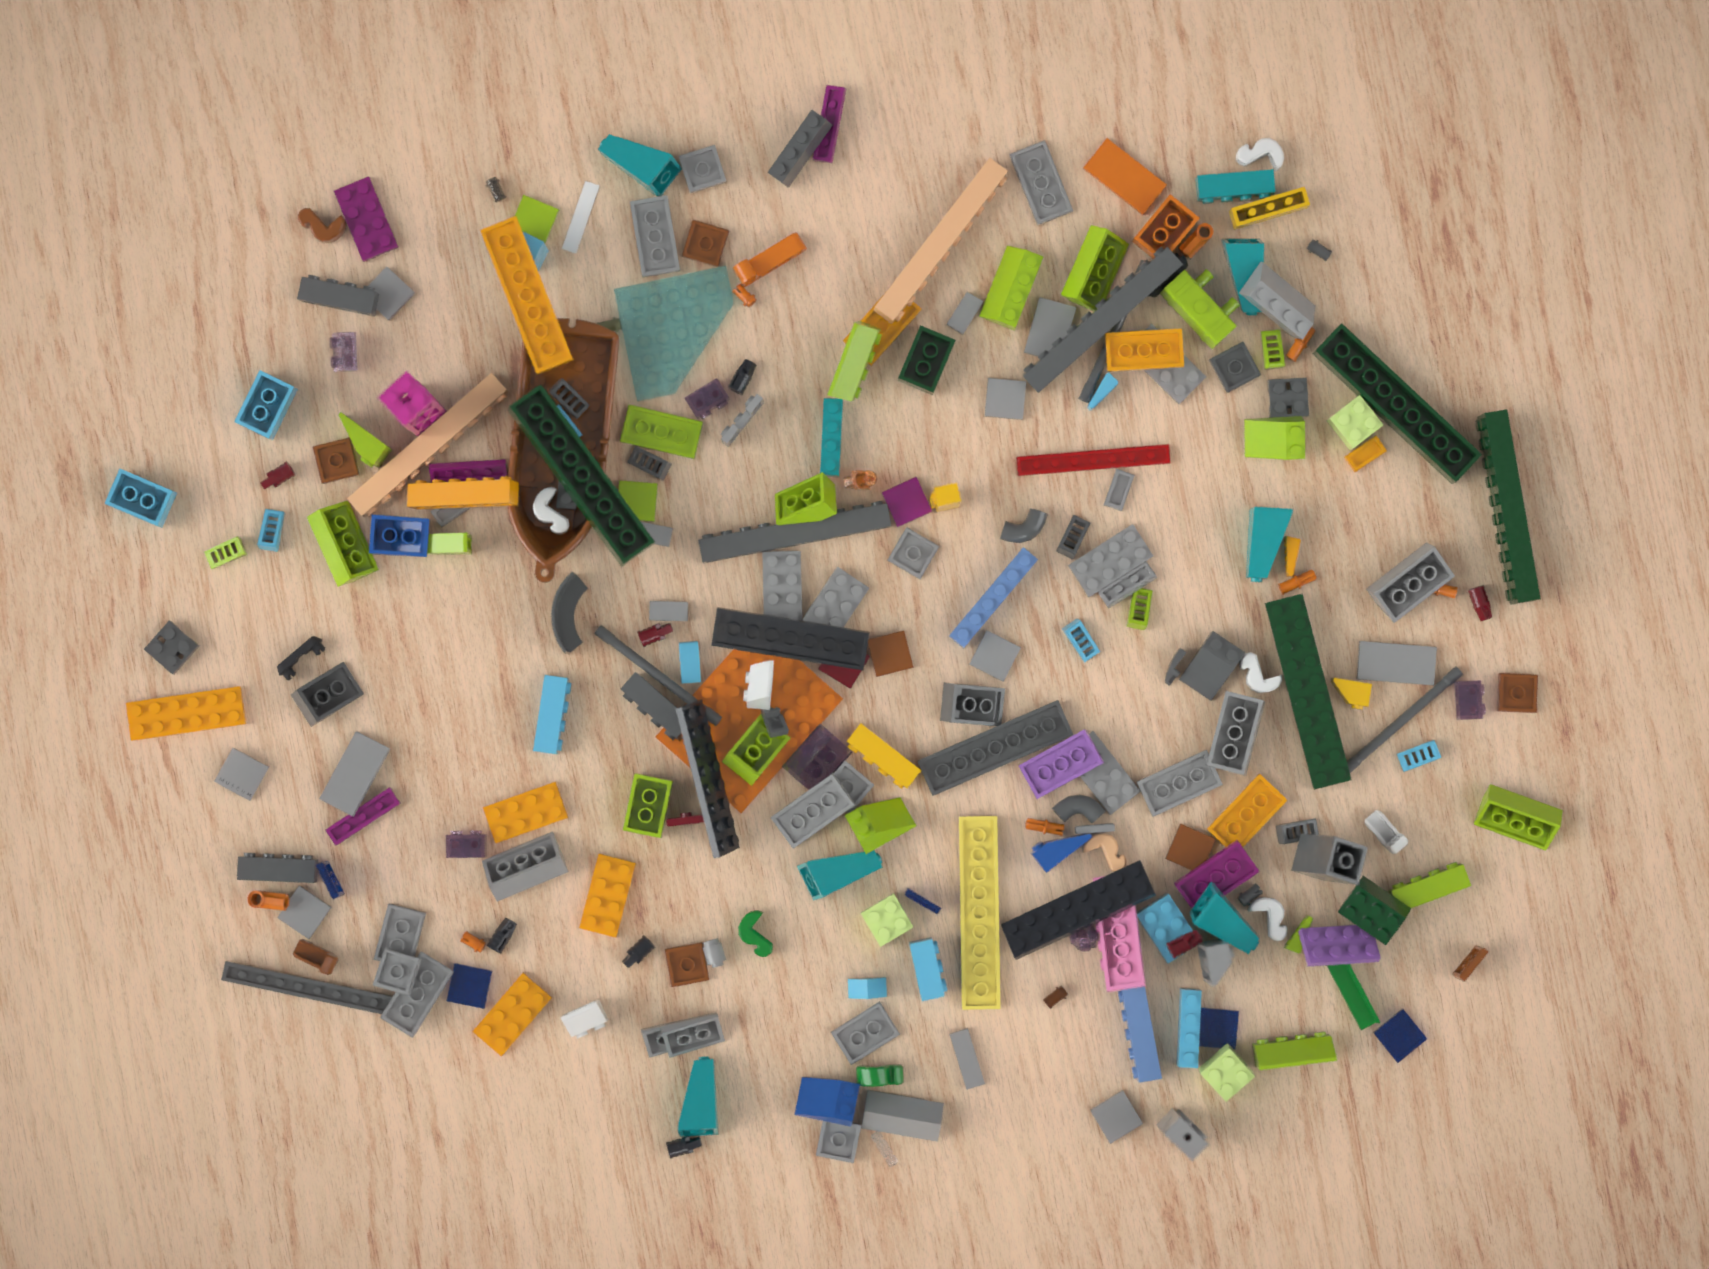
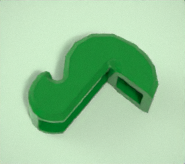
M760 910L750 911L742 918L738 927V934L746 944L757 945V948L754 949L756 955L767 957L773 950V943L752 928L763 912Z
M901 1064L881 1066L859 1065L856 1068V1083L864 1087L901 1085L904 1083L903 1066Z

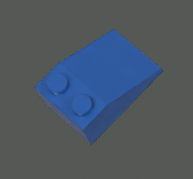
M372 515L369 553L373 555L427 557L430 519Z
M1086 833L1045 841L1044 843L1040 841L1032 847L1033 851L1030 854L1047 873L1091 839L1092 836Z
M802 1077L794 1115L851 1127L860 1084L842 1080Z

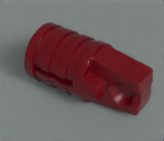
M286 461L284 464L266 473L268 478L261 481L260 484L264 490L271 485H274L276 488L283 482H286V480L296 476V474Z
M1484 585L1467 590L1480 621L1492 618L1490 601L1488 600Z
M658 623L642 631H637L643 647L666 639L665 635L673 632L671 623L662 626Z
M1194 930L1171 940V942L1166 943V946L1173 959L1195 948L1203 940L1199 932Z

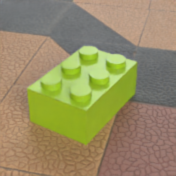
M634 773L623 831L662 838L673 781Z

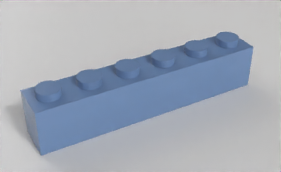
M1023 547L949 637L964 648L1038 559Z
M1145 987L1117 991L1119 1002H1123L1124 1010H1121L1123 1022H1127L1128 1029H1125L1126 1040H1130L1131 1048H1128L1130 1060L1134 1059L1135 1067H1132L1133 1078H1137L1139 1083L1162 1079Z

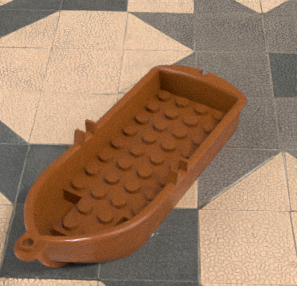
M557 318L573 360L536 374L523 341L516 401L541 384L556 406L560 405L583 434L580 439L606 473L619 336L616 332L593 322L576 319V326L570 328V318ZM560 378H563L590 405L578 419L548 392ZM563 385L556 394L559 395L565 386ZM568 391L561 399L564 401L571 392ZM574 396L567 405L570 406L577 398ZM579 402L573 410L576 411L582 403ZM514 420V427L511 431L513 436L512 446L510 445L511 455L508 477H511L513 481L519 482L518 506H508V512L518 539L536 561V578L540 582L547 583L554 578L556 563L568 556L580 545L592 526L578 506H576V510L556 508L559 480ZM550 487L557 489L556 494L547 506L569 520V529L564 534L558 535L550 530L553 523H543L534 515V501L543 489ZM546 569L548 575L544 577L541 573Z

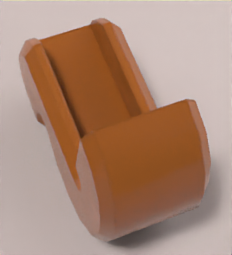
M304 208L298 214L299 223L305 229H308L310 226L311 233L322 243H332L338 240L346 230V221L342 215L326 227L311 208Z
M305 939L298 941L293 952V956L296 959L318 968V972L326 975L332 974L339 960L334 953L316 946Z

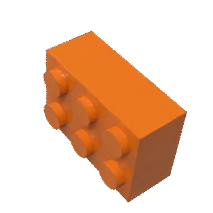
M1170 194L1134 237L1132 242L1152 259L1155 257L1153 253L1161 246L1163 248L1167 246L1173 252L1200 218Z

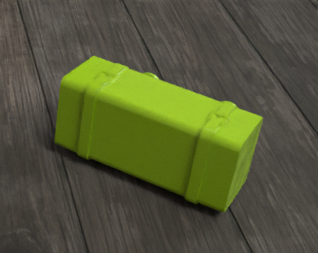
M1205 269L1194 280L1184 270L1163 289L1160 295L1212 350L1237 327L1228 316L1240 305L1236 299L1231 297L1220 308L1202 289L1214 278L1211 272Z

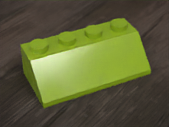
M1091 225L1061 295L1075 304L1095 311L1097 309L1095 305L1103 298L1106 299L1129 243L1106 228Z
M1007 246L979 317L1015 330L1043 256L1025 249Z
M857 321L853 324L827 395L850 402L854 401L855 398H859L862 388H860L861 381L866 380L869 372L866 369L867 365L872 363L875 356L873 349L875 344L879 345L882 337L880 328L862 321Z
M348 500L318 509L307 517L338 587L354 582L379 570L373 555L369 553V546Z
M1490 784L1482 798L1474 825L1546 851L1561 827L1563 810Z
M1315 1032L1314 1036L1307 1037V1034H1298L1293 1039L1281 1036L1276 1037V1041H1269L1268 1038L1258 1039L1257 1043H1252L1255 1067L1259 1070L1337 1061L1332 1036L1326 1034V1032Z

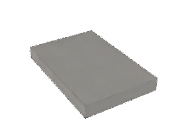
M1039 297L1024 353L1038 357L1044 350L1049 352L1054 347L1052 345L1054 341L1059 337L1063 339L1068 335L1066 331L1072 325L1076 307Z
M388 903L373 960L381 961L384 948L415 957L426 913Z
M880 1001L831 1031V1034L851 1065L900 1035Z

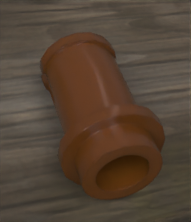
M1062 986L1056 987V990L1043 1000L1051 1009L1063 998L1066 999L1068 993Z

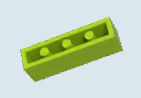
M1453 862L1446 865L1447 869L1441 871L1439 868L1428 872V876H1415L1410 878L1411 882L1403 884V882L1392 885L1393 889L1388 891L1410 908H1414L1471 886L1464 864Z

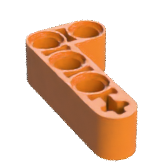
M795 232L750 260L745 259L733 267V271L742 286L746 287L800 255L807 248L798 233Z

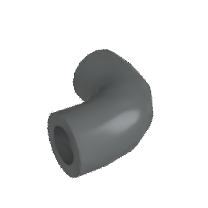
M1029 509L1028 516L1023 523L1014 524L1005 521L1000 539L1013 543H1023L1032 540L1041 532L1048 514L1036 509Z
M1080 794L1068 796L1052 808L1063 822H1066L1074 814H1082L1093 823L1106 812L1094 799Z

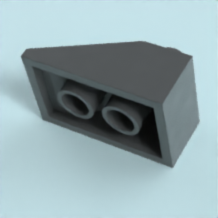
M1212 631L1179 680L1211 701L1245 652Z
M342 662L295 690L291 697L312 727L364 693L345 663Z
M944 682L940 721L988 726L1001 725L1005 688Z

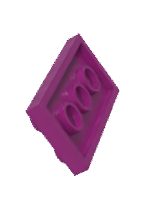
M369 176L334 190L363 262L399 248Z
M1236 840L1174 882V885L1189 906L1193 908L1210 882H1213L1225 896L1260 871L1240 842Z

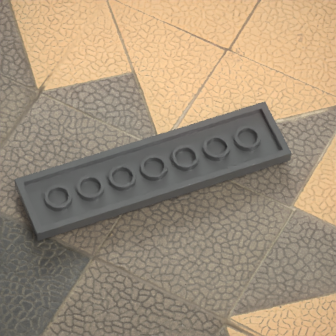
M1056 700L920 759L917 762L930 792L934 796L1073 736V732L1059 700Z

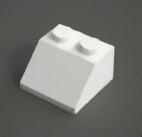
M769 660L750 665V672L746 671L745 683L749 684L748 690H744L743 701H747V708L770 710L774 661Z
M599 999L560 1017L570 1036H577V1038L587 1035V1030L593 1027L595 1030L606 1026L605 1022L608 1021Z

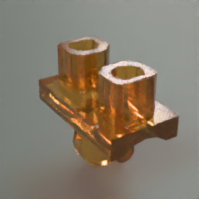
M871 470L851 471V476L843 477L845 489L851 488L866 491L870 490V487L874 486L877 482V475Z

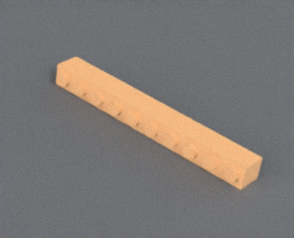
M991 158L987 160L874 307L876 313L891 324L895 320L898 322L904 315L902 310L905 306L910 307L916 299L915 293L918 290L921 292L927 285L925 280L929 275L932 277L939 269L937 265L941 260L944 262L950 255L949 249L952 245L954 247L958 245L962 239L960 237L962 232H968L973 225L972 219L975 215L979 217L985 209L983 207L985 202L988 201L990 203L996 195L995 189L1005 184L1008 179L1005 177L1008 173L1005 168Z
M490 373L350 495L347 500L361 516H372L377 511L376 507L381 503L384 505L392 498L391 494L393 492L402 490L409 478L414 479L417 477L424 465L427 467L429 464H432L435 461L434 457L439 452L443 454L450 447L448 444L453 440L455 442L464 435L463 431L468 427L470 429L479 422L477 420L479 417L488 415L493 410L492 406L498 402L500 404L507 398L508 390L493 373Z

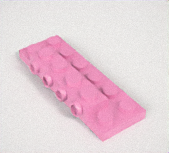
M1102 877L1093 878V882ZM1135 905L1096 923L1097 933H1100L1098 948L1102 952L1103 959H1100L1102 971L1104 970L1107 992L1146 986Z

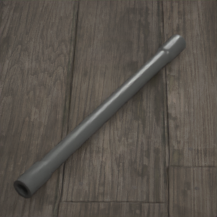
M1144 260L1140 261L1135 274L1140 270L1139 266L1144 262ZM1127 315L1114 325L1109 333L1120 332ZM1105 343L1078 398L1083 402H1090L1106 364Z
M602 625L598 627L595 632L596 636L614 647L688 704L698 700L616 638ZM704 705L707 720L714 726H717L723 717L710 707Z
M1455 666L1441 681L1363 749L1348 759L1349 772L1351 773L1363 760L1433 699L1463 676L1460 669Z

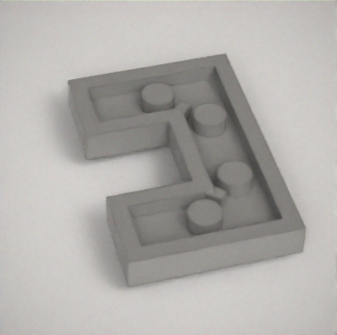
M756 394L755 397L751 395L745 403L746 411L743 414L740 412L734 419L735 425L732 424L731 427L727 425L722 431L721 440L726 446L729 447L763 405L764 400L760 395Z

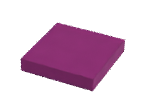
M917 477L882 492L897 528L932 512Z

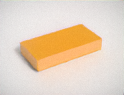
M1376 435L1344 456V458L1355 473L1387 450Z

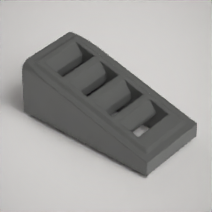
M560 378L548 391L576 419L590 406L563 378ZM564 385L565 388L557 395L556 392ZM570 391L571 394L563 401L561 398ZM575 396L577 399L568 406L567 403ZM581 402L582 405L574 411L573 408Z
M635 446L627 462L661 480L665 479L672 465L668 461L638 446ZM640 452L643 453L639 463H636ZM647 456H649V459L644 467L643 464ZM654 460H657L656 463H655V465H654V467H653V469H652V471L649 470V469L651 468V466H652Z
M1073 515L1056 551L1068 558L1074 559L1091 523ZM1075 523L1081 527H1084V529L1081 530L1073 526V524ZM1070 530L1080 534L1081 536L1078 537L1070 533ZM1068 537V538H1070V539L1076 541L1077 544L1066 540V538Z
M1316 818L1276 825L1278 843L1289 844L1299 842L1301 835L1300 825L1303 834H1308L1306 824H1309L1311 834L1319 835ZM1291 827H1294V833H1295V837H1294V838H1293V833H1292V828H1291Z

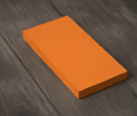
M1106 138L1083 167L1085 171L1141 215H1144L1167 186V184L1108 138Z

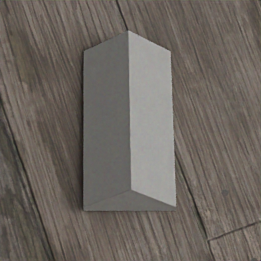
M717 1012L641 1029L649 1058L667 1052L669 1058L725 1041Z
M867 1090L861 1128L938 1142L944 1103Z

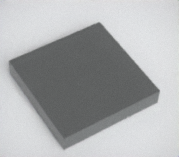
M1244 342L1209 359L1226 393L1261 376Z

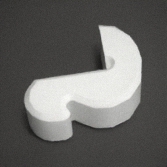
M1262 138L1256 142L1252 149H1249L1248 144L1241 146L1236 153V161L1238 164L1246 166L1268 155L1274 170L1277 171L1283 165L1284 153L1275 140Z
M552 487L543 489L534 501V515L543 523H553L550 527L553 533L558 535L564 534L569 529V520L547 506L556 494L557 489Z
M1251 652L1245 653L1239 661L1241 670L1248 669L1246 683L1251 690L1257 693L1270 692L1281 684L1282 675L1263 679L1256 654Z
M1375 810L1365 819V825L1392 854H1397L1408 844L1405 835L1399 833L1380 810Z
M1267 897L1257 898L1250 903L1248 911H1267L1268 936L1275 941L1283 940L1287 936V926H1280L1284 918L1282 904L1276 899Z

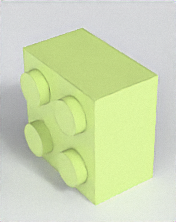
M1360 395L1327 420L1349 450L1354 449L1383 426V423Z
M894 893L861 912L862 917L880 947L913 928L911 921Z
M1228 1043L1199 1067L1200 1074L1226 1102L1255 1077L1253 1070Z

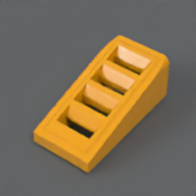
M1290 536L1284 537L1286 577L1294 575L1301 543L1299 538Z

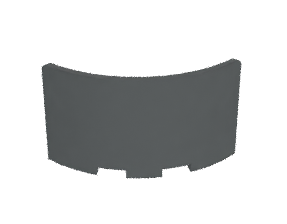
M573 571L559 586L551 610V622L556 641L562 651L568 655L583 643L575 627L574 613L579 599L588 589Z

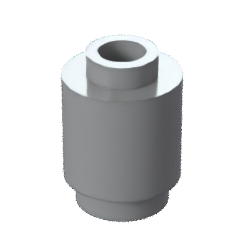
M718 938L703 942V951L707 965H712V968L724 965L723 961L726 960L722 943H719Z

